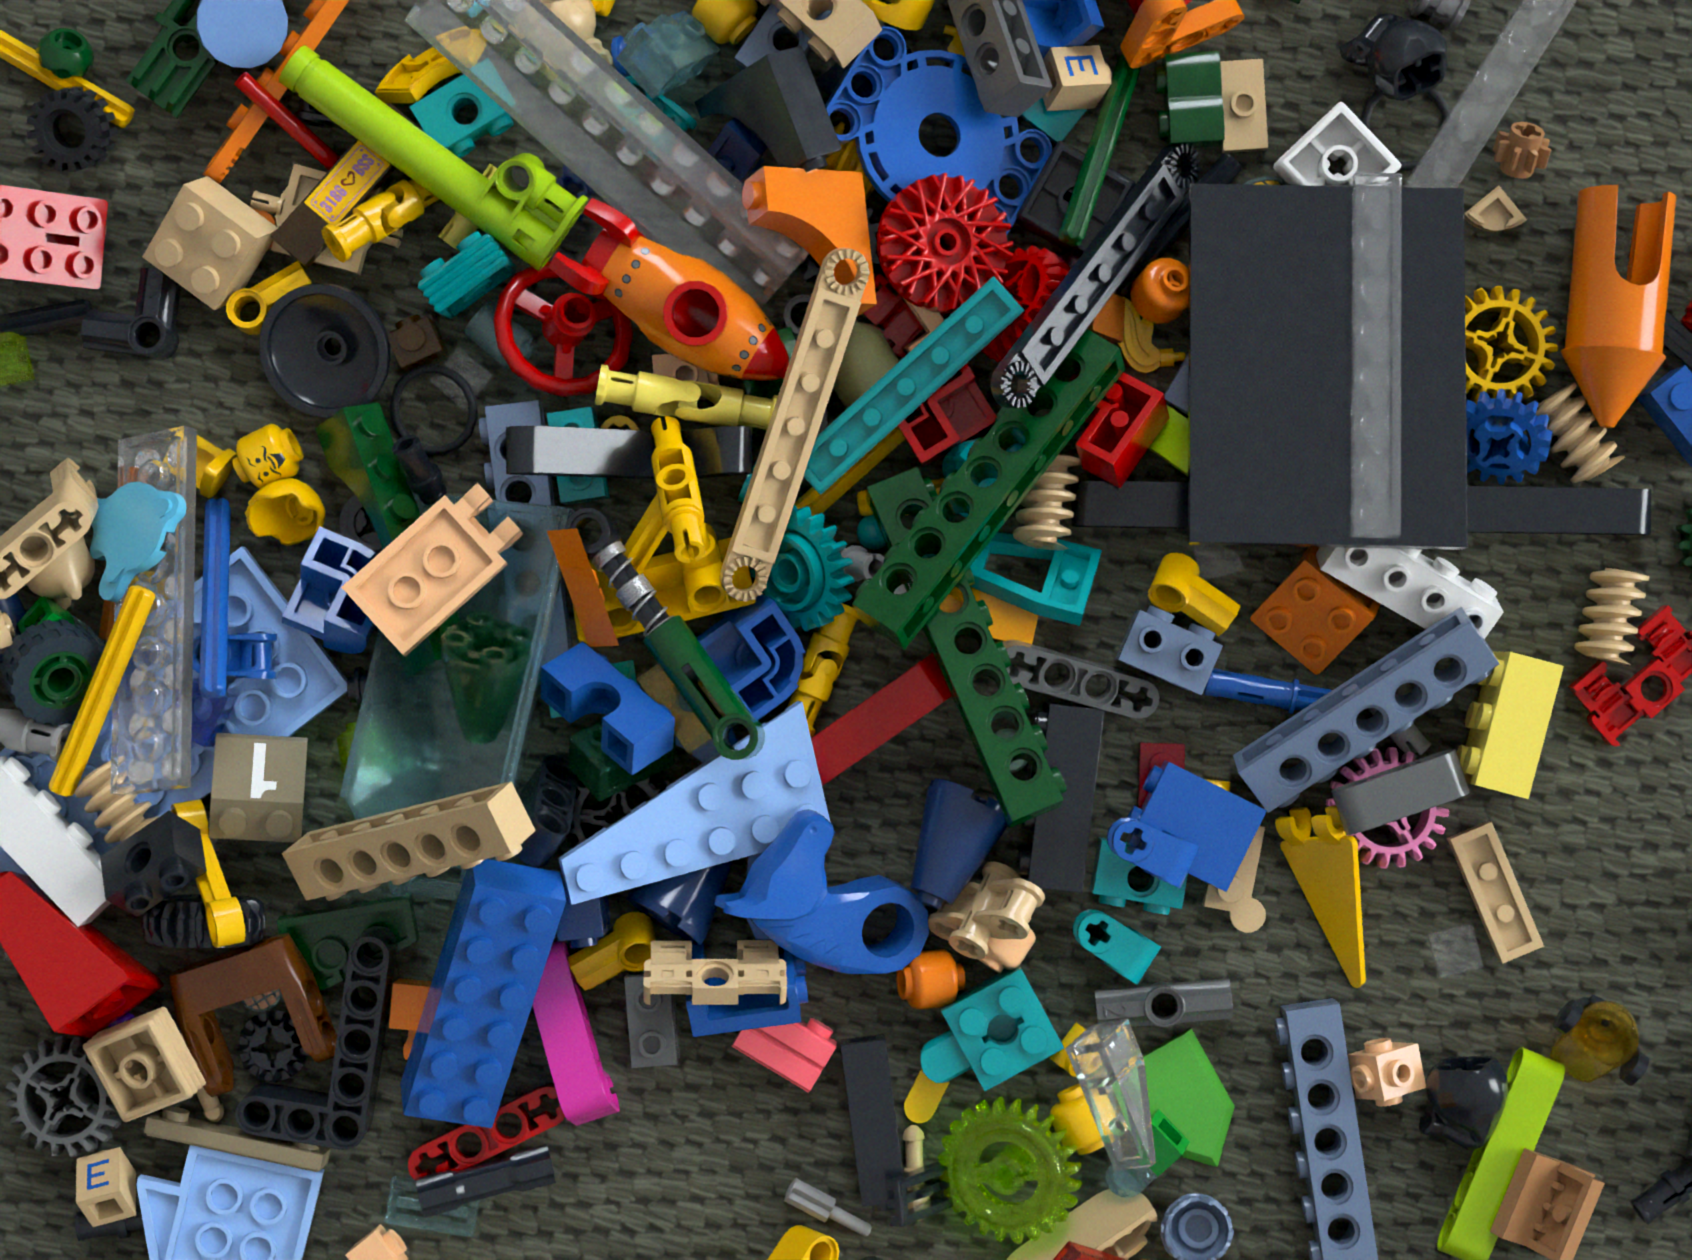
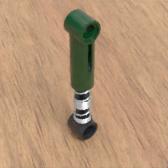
M583 508L574 512L567 520L565 529H578L589 563H593L598 572L605 573L609 579V588H616V597H618L620 603L626 608V611L633 612L632 620L639 621L644 627V645L711 736L716 750L723 757L731 760L749 759L756 756L763 748L765 742V731L762 724L751 715L680 615L669 617L666 612L668 606L662 607L654 596L656 594L654 587L650 585L644 574H639L631 564L633 558H627L624 554L626 548L621 543L622 538L619 535V528L615 520L610 515L592 508ZM591 521H598L602 528L601 537L596 543L588 545L583 538L584 527ZM701 681L725 713V717H722L698 682ZM738 723L743 724L750 733V740L747 746L741 750L735 749L729 742L730 729Z

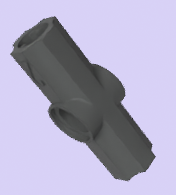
M1229 978L1180 983L1160 981L1152 985L1094 990L1098 1030L1149 1025L1169 1027L1176 1023L1233 1018V1002ZM1161 993H1168L1176 999L1174 1010L1166 1015L1157 1014L1151 1009L1152 1000Z

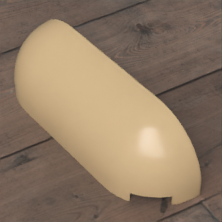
M1125 1187L1107 1189L1091 1197L1024 1243L1006 1260H1128L1147 1244L1148 1241L1144 1235L1151 1223L1157 1221V1213L1150 1201L1142 1193L1134 1189Z

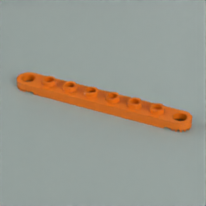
M349 0L311 1L303 13V16L309 19L300 34L294 30L288 34L281 50L278 52L283 56L274 71L266 67L256 80L278 101L287 90V87L279 82V77L289 59L303 45L314 51ZM251 102L248 108L241 103L229 118L226 126L232 129V131L215 153L202 175L205 177L209 176L220 184L230 171L228 168L233 167V163L237 161L243 149L247 147L268 117L254 102Z

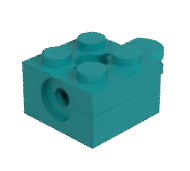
M1019 965L1014 970L1006 969L958 995L955 1002L941 1007V1012L951 1030L925 1043L921 1049L920 1063L925 1075L936 1083H946L973 1069L984 1091H987L1064 1049V1046Z

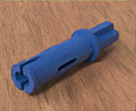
M1213 668L1204 689V695L1276 706L1287 709L1288 713L1293 714L1294 710L1301 711L1332 690L1299 684V679L1286 682Z

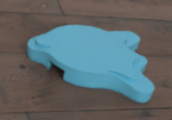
M129 482L119 487L108 498H97L99 508L91 524L93 527V538L90 546V555L94 559L106 560V568L99 584L101 598L112 602L119 601L137 574L148 571L167 554V552L160 550L166 532L174 534L178 523L186 513V502L182 495L158 490L152 485L142 482Z

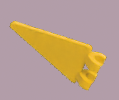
M1328 806L1325 809L1326 815H1315L1314 817H1311L1307 807L1292 808L1289 810L1290 816L1275 819L1277 832L1284 839L1280 844L1281 850L1350 984L1354 988H1359L1366 982L1357 840L1353 836H1346L1336 806ZM1312 827L1318 837H1310Z

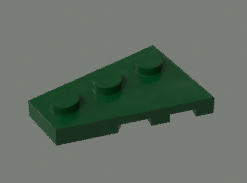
M412 895L279 916L276 920L279 935L284 933L290 934L310 966L320 991L327 987L330 988L345 979L350 948L366 929L372 926H382L389 929L397 940V952L416 943L419 939ZM373 942L364 943V951L370 958L375 960L383 958V951L379 945Z

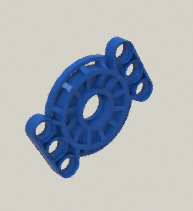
M882 26V31L850 62L825 104L829 117L832 112L840 111L850 120L851 128L848 134L839 135L836 133L840 145L855 140L857 155L866 177L877 193L888 202L903 188L918 179L921 180L933 174L938 176L942 173H948L947 177L952 178L962 175L964 176V181L974 179L975 183L973 186L977 189H988L989 199L993 197L998 198V202L994 206L999 213L1006 212L1007 217L1003 220V223H1010L1012 226L1017 219L1019 209L1052 153V144L1049 138L1037 129H1028L1019 133L1016 117L1005 116V118H1001L999 114L985 112L979 100L974 79L961 72L962 68L971 72L963 55L943 50L917 51L907 55L906 42L903 35L897 29ZM876 38H885L892 43L894 48L892 60L884 61L875 55L873 43ZM937 59L950 62L951 64L949 67L940 65L927 66L926 60ZM913 62L912 70L908 71L907 63ZM862 74L871 81L872 93L870 97L862 98L853 92L851 80L854 75ZM929 115H940L946 118L956 132V148L946 157H936L929 154L920 143L918 130L922 120ZM1008 128L1009 134L1007 139H1005L1004 129ZM1023 140H1031L1038 146L1040 156L1036 163L1027 162L1021 156L1020 145ZM1002 176H1009L1016 181L1019 192L1014 200H1009L1000 193L999 181Z

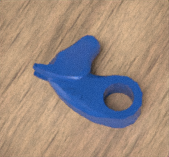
M810 809L798 811L788 821L771 845L753 862L747 878L738 893L715 896L714 905L723 908L724 913L736 917L749 918L773 942L796 957L811 964L846 974H886L902 970L920 955L929 935L928 911L922 903L915 900L917 896L915 893L896 881L876 875L860 878L846 884L827 887L824 867L825 854L832 844L835 831L833 825L823 815ZM894 903L897 919L890 935L880 943L864 945L862 929L869 913L879 905Z

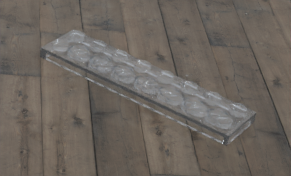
M187 426L124 438L118 441L117 489L129 482H142L152 485L158 490L178 493L185 499L186 513L178 522L174 534L166 532L160 550L167 552V554L151 569L137 574L130 582L124 596L115 602L114 624L128 589L131 586L139 585L155 593L154 602L112 701L110 794L134 795L191 787L197 429Z

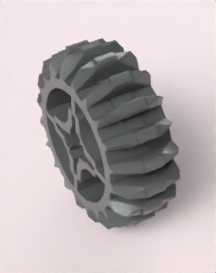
M66 1035L57 1036L54 1044L47 1039L39 1042L38 1052L30 1049L23 1054L26 1064L18 1063L12 1068V1072L20 1080H12L5 1087L10 1092L17 1094L16 1097L7 1100L5 1106L10 1109L18 1108L19 1114L10 1119V1124L18 1125L21 1122L24 1123L26 1129L21 1132L20 1139L26 1140L35 1135L37 1137L34 1143L35 1150L40 1151L50 1143L51 1155L55 1157L61 1155L65 1148L70 1157L79 1155L82 1147L90 1153L98 1148V1140L105 1143L112 1138L110 1128L117 1129L123 1123L83 1049V1044H85L83 1036L74 1037L71 1043H69ZM67 1061L77 1064L75 1069L67 1074L66 1078L58 1077L55 1074L49 1077L42 1073L51 1062ZM90 1075L97 1084L100 1101L88 1089ZM71 1086L69 1098L73 1102L64 1106L66 1094L62 1090ZM36 1093L44 1098L47 1111L45 1116L37 1104ZM69 1114L80 1118L86 1115L93 1119V1122L85 1129L66 1130L59 1128L61 1122L67 1119Z

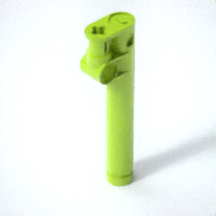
M306 45L300 47L293 54L279 77L281 84L292 92L299 93L298 96L482 231L492 235L497 242L537 271H540L550 260L589 202V198L585 195L576 198L556 183L557 177L548 172L543 162L531 153H521L506 160L497 168L489 180L324 59L321 60L320 55ZM514 166H520L527 171L529 176L528 187H522L514 181L512 176Z

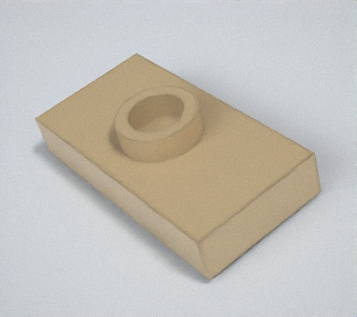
M1263 59L1220 61L1225 140L1221 145L1222 153L1266 151L1268 149Z

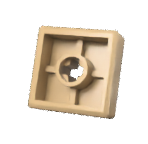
M165 1007L100 1031L92 1039L88 1040L87 1043L83 1044V1049L123 1122L134 1120L189 1099L206 1084L196 1061L177 1029L176 1023Z

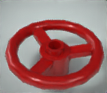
M548 261L540 271L530 266L516 273L499 294L493 318L497 347L514 374L534 389L559 397L591 394L597 390L600 369L585 377L573 378L574 349L584 340L596 323L611 317L613 318L616 336L612 353L603 365H608L611 371H621L628 361L633 339L632 324L629 317L622 313L608 299L592 304L584 295L567 293L560 296L551 305L527 291L526 289L529 286L543 279L560 278L549 268L551 261ZM514 307L542 322L544 337L555 347L553 376L542 373L529 363L516 345L511 324Z

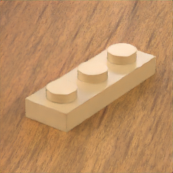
M1486 821L1448 837L1449 845L1498 961L1503 964L1544 947L1493 823Z

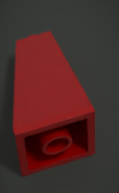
M12 871L0 873V943L54 1032L92 1038L164 986L159 977L90 923L77 927L30 876Z

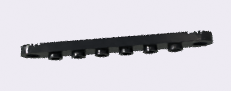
M1167 145L1161 150L996 367L991 378V391L993 398L1000 406L1004 408L1027 407L1026 404L1032 402L1031 398L1035 397L1039 387L1046 384L1185 198L1183 195L1191 183H1196L1195 179L1199 178L1197 172L1201 170V167H1198L1197 164L1200 163V159L1196 158L1198 152L1193 151L1194 147L1192 145ZM1178 158H1180L1182 165L1180 175L1178 172H1174L1177 170V167H1173V165H1177V162L1174 160H1178ZM1011 374L1016 375L1018 382L1017 391L1014 396L1012 392H1009L1011 387L1007 385L1011 384L1008 379H1012Z

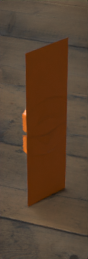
M578 529L547 531L588 646H618L616 635L604 605L605 596L602 588H598L600 582L596 571L590 566Z

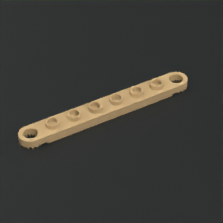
M842 247L834 249L826 255L822 262L720 571V581L723 588H725L724 590L738 601L747 602L748 600H754L757 596L763 594V590L767 587L766 584L772 566L775 563L861 305V298L870 275L869 264L861 253L851 248ZM850 258L856 265V276L848 284H839L835 280V276H833V268H835V264L840 259ZM742 565L753 567L756 574L754 583L746 589L735 588L732 583L734 570L736 571Z

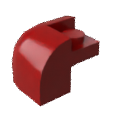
M966 364L900 423L898 428L921 466H926L947 455L955 446L971 439L995 424L996 415L975 383V375L968 364Z

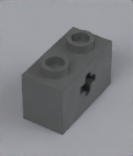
M644 971L628 972L624 977L631 1068L677 1065L680 1058L675 994H651L650 1005L645 1004L643 993Z

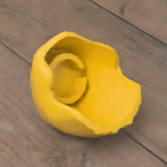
M293 478L276 480L259 489L248 501V507L245 511L247 524L255 536H273L286 546L314 538L319 526L323 528L325 522V508L318 494L308 484Z

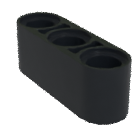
M556 755L545 756L521 791L520 800L536 831L521 844L523 849L516 856L533 867L547 865L571 828L578 773L562 757Z

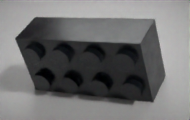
M1044 702V710L1035 711L1033 725L1038 724L1048 745V750L1043 751L1050 768L1057 766L1067 789V792L1062 793L1064 801L1059 808L1021 823V826H1024V829H1028L1029 832L1027 845L1019 844L1016 871H1018V874L1023 875L1024 880L1035 884L1039 888L1077 893L1083 892L1104 710ZM1028 763L1027 780L1033 778L1035 774L1034 768L1030 763Z

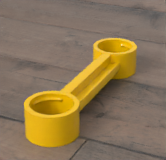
M196 799L172 804V813L198 827L201 831L207 871L195 880L206 908L207 926L214 947L218 948L244 942L245 924L241 906L236 897H231L209 838L208 821L202 801Z

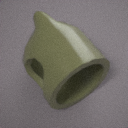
M855 320L833 386V391L845 410L900 361L891 349L884 334L875 325L861 323Z

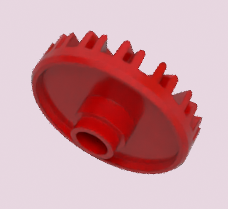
M942 173L938 176L933 174L924 179H918L898 192L885 208L877 232L879 261L892 287L913 305L924 310L939 313L956 311L993 276L1002 284L1003 280L1001 277L1008 273V270L1005 269L1006 262L1013 257V253L1008 251L1013 246V241L1008 242L1006 232L1012 226L1010 223H1003V220L1007 217L1006 212L999 213L994 206L998 202V198L993 197L989 199V190L986 188L979 190L974 187V179L964 181V176L958 175L952 178L947 177L948 173ZM939 239L944 243L945 250L941 248Z

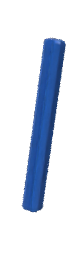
M211 498L205 503L199 689L202 697L206 699H220L226 694L231 508L229 501L225 498Z

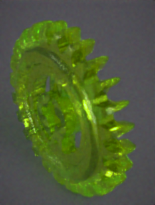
M999 1097L993 1104L992 1112L987 1101L982 1100L977 1105L976 1114L971 1108L965 1109L962 1112V1122L954 1120L950 1124V1131L953 1135L948 1134L942 1138V1145L948 1151L941 1152L938 1155V1161L948 1167V1169L938 1177L940 1180L950 1183V1186L943 1191L945 1197H955L957 1199L952 1210L955 1213L961 1211L967 1213L964 1220L967 1226L972 1225L976 1221L980 1223L979 1233L982 1236H985L992 1229L994 1230L996 1240L999 1242H1003L1007 1233L1010 1234L1013 1242L1017 1244L1023 1241L1025 1234L1029 1239L1037 1241L1041 1236V1230L1051 1234L1057 1227L1055 1221L1065 1222L1069 1217V1212L1064 1208H1072L1078 1202L1076 1196L1067 1192L1077 1191L1081 1187V1180L1070 1178L1069 1176L1077 1173L1082 1164L1081 1162H1067L1066 1160L1076 1151L1077 1146H1061L1059 1144L1067 1134L1066 1128L1054 1133L1049 1131L1054 1115H1049L1041 1122L1036 1120L1039 1109L1038 1104L1033 1105L1024 1115L1021 1111L1022 1101L1020 1098H1017L1011 1104L1009 1110L1006 1111L1004 1098ZM1000 1141L1013 1143L1003 1147L989 1163L978 1164L982 1150L989 1144ZM1038 1180V1186L1034 1194L1027 1200L1015 1203L1002 1201L993 1196L982 1184L988 1183L999 1194L1011 1195L1019 1191L1027 1181Z

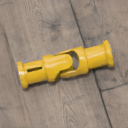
M413 179L409 181L401 180L389 187L385 192L354 208L353 215L335 226L330 223L324 226L323 230H321L322 237L334 257L344 263L350 259L351 253L368 242L374 244L400 229L407 222L423 215L424 208L436 202L439 198Z
M843 603L841 604L845 612L835 616L833 622L821 626L819 632L812 634L803 657V669L797 682L799 687L793 692L787 706L788 708L797 701L803 702L810 736L812 737L816 731L813 728L814 722L822 703L828 702L831 696L832 684L837 679L850 650L847 643L857 619H860L855 608ZM829 650L832 660L824 659L818 653Z

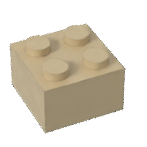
M209 176L183 184L142 257L213 310H217L226 306L229 297L235 291L246 287L273 241L271 236L278 227Z

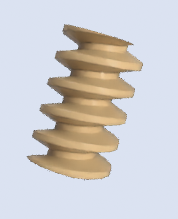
M1576 382L1565 386L1539 403V409L1535 414L1536 416L1547 414L1549 424L1546 429L1552 431V436L1558 437V440L1550 449L1551 452H1568V455L1560 464L1561 467H1578V470L1570 479L1572 483L1588 481L1625 458V456L1610 458L1609 456L1617 447L1616 442L1607 441L1600 443L1599 441L1605 435L1607 429L1600 426L1590 428L1589 426L1595 420L1592 411L1579 412L1587 402L1585 397H1569L1577 387Z
M1058 454L1020 504L1026 509L1016 512V521L1024 526L1018 527L1013 531L1014 539L1038 549H1069L1058 543L1057 537L1071 535V530L1059 523L1062 519L1073 518L1074 516L1072 511L1062 507V503L1076 500V494L1065 490V485L1079 482L1078 476L1067 472L1068 467L1081 465L1079 458L1067 454Z
M1612 568L1592 572L1590 580L1600 585L1601 588L1587 590L1586 597L1597 603V606L1583 608L1582 614L1591 619L1593 623L1583 624L1578 628V631L1590 640L1575 643V650L1589 658L1631 665L1621 659L1619 654L1634 651V646L1623 640V636L1638 633V628L1629 624L1627 618L1642 615L1641 610L1631 605V600L1646 597V593L1637 589L1634 585L1637 582L1649 581L1650 577Z
M121 756L108 761L82 779V783L75 790L77 798L92 796L84 807L87 813L102 811L94 821V825L96 828L112 827L104 837V841L109 844L119 841L123 842L159 817L145 819L143 815L152 804L150 801L137 804L133 801L142 790L140 786L124 787L125 782L132 775L131 771L115 773L114 769L122 760Z

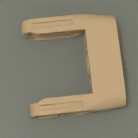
M68 457L50 472L53 493L0 536V599H6L16 593L82 538L93 522L99 508L95 487L91 480L86 482L77 472L80 467ZM65 509L70 513L73 512L77 517L72 519L69 515H65L61 518L60 511ZM55 527H56V529H57V534H56V535L53 533V530H52V529L55 528ZM29 536H38L46 541L43 547L38 550L31 551L21 546L23 540ZM9 552H12L14 558L11 560Z

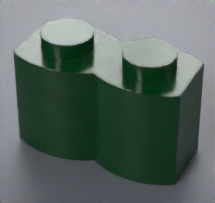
M1219 51L1165 54L1162 59V66H1157L1154 69L1156 94H1163L1165 111L1157 112L1158 137L1166 138V143L1169 146H1176V144H1189V146L1192 145L1194 148L1221 146L1225 140Z

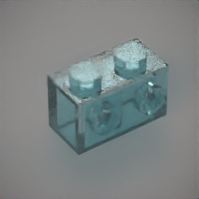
M683 10L669 17L661 14L647 26L643 22L636 25L625 36L623 41L627 46L616 59L653 99L693 81L720 49L705 33L702 23Z

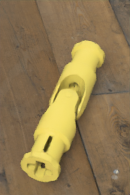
M601 364L595 405L610 402L631 406L633 411L640 413L676 416L683 420L720 427L740 425L767 431L778 395H774L771 399L746 395L743 389L692 380L682 381L674 377L639 371L637 375L611 371L608 365ZM700 396H703L712 402L714 406L706 409H697V401Z

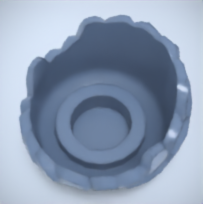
M1197 1193L1183 1195L1171 1203L1163 1216L1160 1226V1235L1164 1248L1170 1256L1177 1258V1260L1220 1259L1229 1248L1234 1234L1231 1219L1225 1207L1213 1197Z

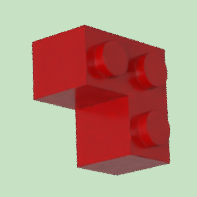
M1123 372L1085 420L1090 424L1075 444L1082 468L1121 488L1170 418L1164 393ZM1073 374L1068 382L1073 381L1079 375Z

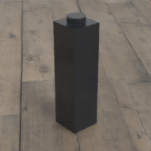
M885 1034L841 1039L840 1046L862 1207L872 1206V1210L877 1212L893 1210L895 1208H888L887 1199L893 1197L894 1192L893 1190H886L885 1181L904 1174L886 1037Z

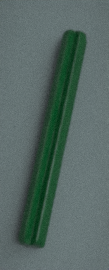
M1123 54L1120 55L1111 78L1112 84L1105 95L1058 234L1059 240L1062 243H1068L1073 247L1079 246L1085 237L1141 67L1130 68Z

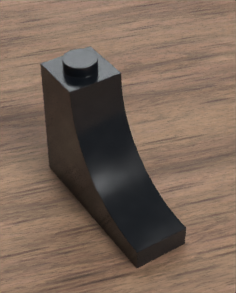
M802 46L765 55L694 102L701 119L717 114H726L746 123L765 142L779 167L804 168L806 173L816 169L821 170L828 166L826 158L842 150Z

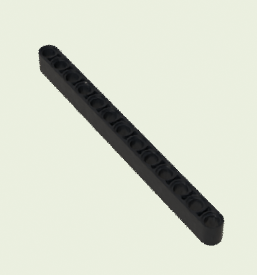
M1079 481L1072 484V493L1076 494V500L1072 501V512L1074 513L1071 522L1072 527L1188 529V482L1125 481L1121 488L1107 481ZM1467 486L1468 533L1651 535L1652 490L1633 488Z

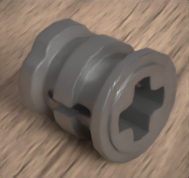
M1415 0L1411 15L1417 17L1419 14L1424 13L1427 15V21L1434 25L1440 22L1445 25L1444 30L1451 33L1461 22L1471 0Z

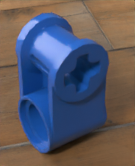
M228 634L227 676H235V678L276 679V672L272 670L273 642L277 641V634ZM201 635L190 642L186 652L188 664L197 673H200Z
M1129 817L1120 818L1113 822L1107 833V843L1114 854L1144 869V872L1178 888H1181L1200 848L1165 830L1160 831ZM1134 828H1136L1135 836L1140 839L1138 846L1129 845L1126 851H1124L1126 844L1120 840L1122 833L1131 834Z

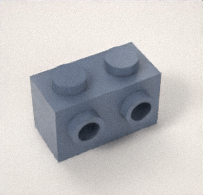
M1149 605L1147 612L1135 610L1115 660L1196 695H1202L1223 645L1213 641L1216 633L1193 623L1190 624L1188 630L1172 624L1174 615ZM1148 631L1152 632L1156 639L1155 644L1150 648L1144 644V635ZM1190 649L1196 653V661L1192 665H1189L1185 659L1186 653Z

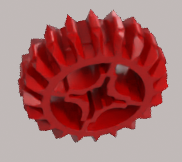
M1032 245L1024 251L1018 247L1012 259L1006 262L1005 269L1008 270V273L1001 277L1003 280L1002 285L1025 312L981 350L988 358H993L997 362L1002 361L1069 273L1071 267L1062 258H1059L1054 252H1050L1046 248L1038 249Z

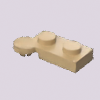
M1259 826L1227 892L1206 883L1202 903L1205 907L1229 911L1232 925L1244 933L1257 931L1266 919V911L1263 905L1257 899L1252 898L1265 831L1264 826Z

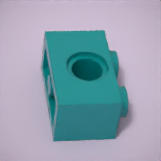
M487 60L409 106L424 132L459 158L473 151L476 147L474 142L489 133L491 137H495L510 129L514 125L512 119L520 115ZM465 105L477 106L478 116L475 121L467 125L457 123L456 117L461 107Z
M1098 838L1090 891L1093 894L1100 895L1099 903L1125 907L1126 899L1144 902L1143 910L1169 915L1170 907L1182 909L1188 873L1181 888L1151 875L1147 886L1141 889H1133L1128 884L1127 876L1129 871L1136 865L1114 854L1109 848L1106 838ZM1124 842V843L1126 844V847H1125V850H1124V851H1126V849L1128 848V846H1129L1130 844H1128L1127 842Z

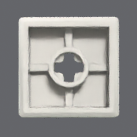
M1339 102L1274 164L1273 168L1289 185L1381 187L1401 168V163L1343 102ZM1328 157L1333 161L1341 157L1346 162L1342 168L1345 176L1340 173L1333 175L1329 172L1330 162L1327 160Z

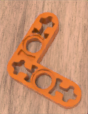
M1145 0L1140 5L1120 45V49L1130 68L1134 69L1160 60L1165 54L1177 53L1214 38L1236 27L1244 19V14L1237 0H1214L1187 11L1188 8L1184 0Z

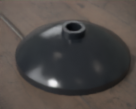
M313 283L298 287L286 293L274 303L262 324L259 352L265 375L278 395L289 405L303 413L316 417L330 418L344 407L369 404L380 392L387 379L391 351L386 329L371 305L347 288L328 283ZM332 338L340 342V352L334 351L331 347Z

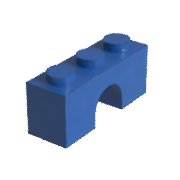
M583 641L541 666L540 698L570 724L586 714H605L606 716L602 718L601 750L629 774L634 775L673 749L675 717L666 706L654 701L641 690L640 686L633 679L625 677L610 664L604 655L596 653Z

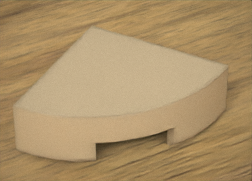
M1497 186L1464 213V219L1476 228L1490 232H1502L1496 230L1507 231L1506 229H1513L1527 220L1500 186Z

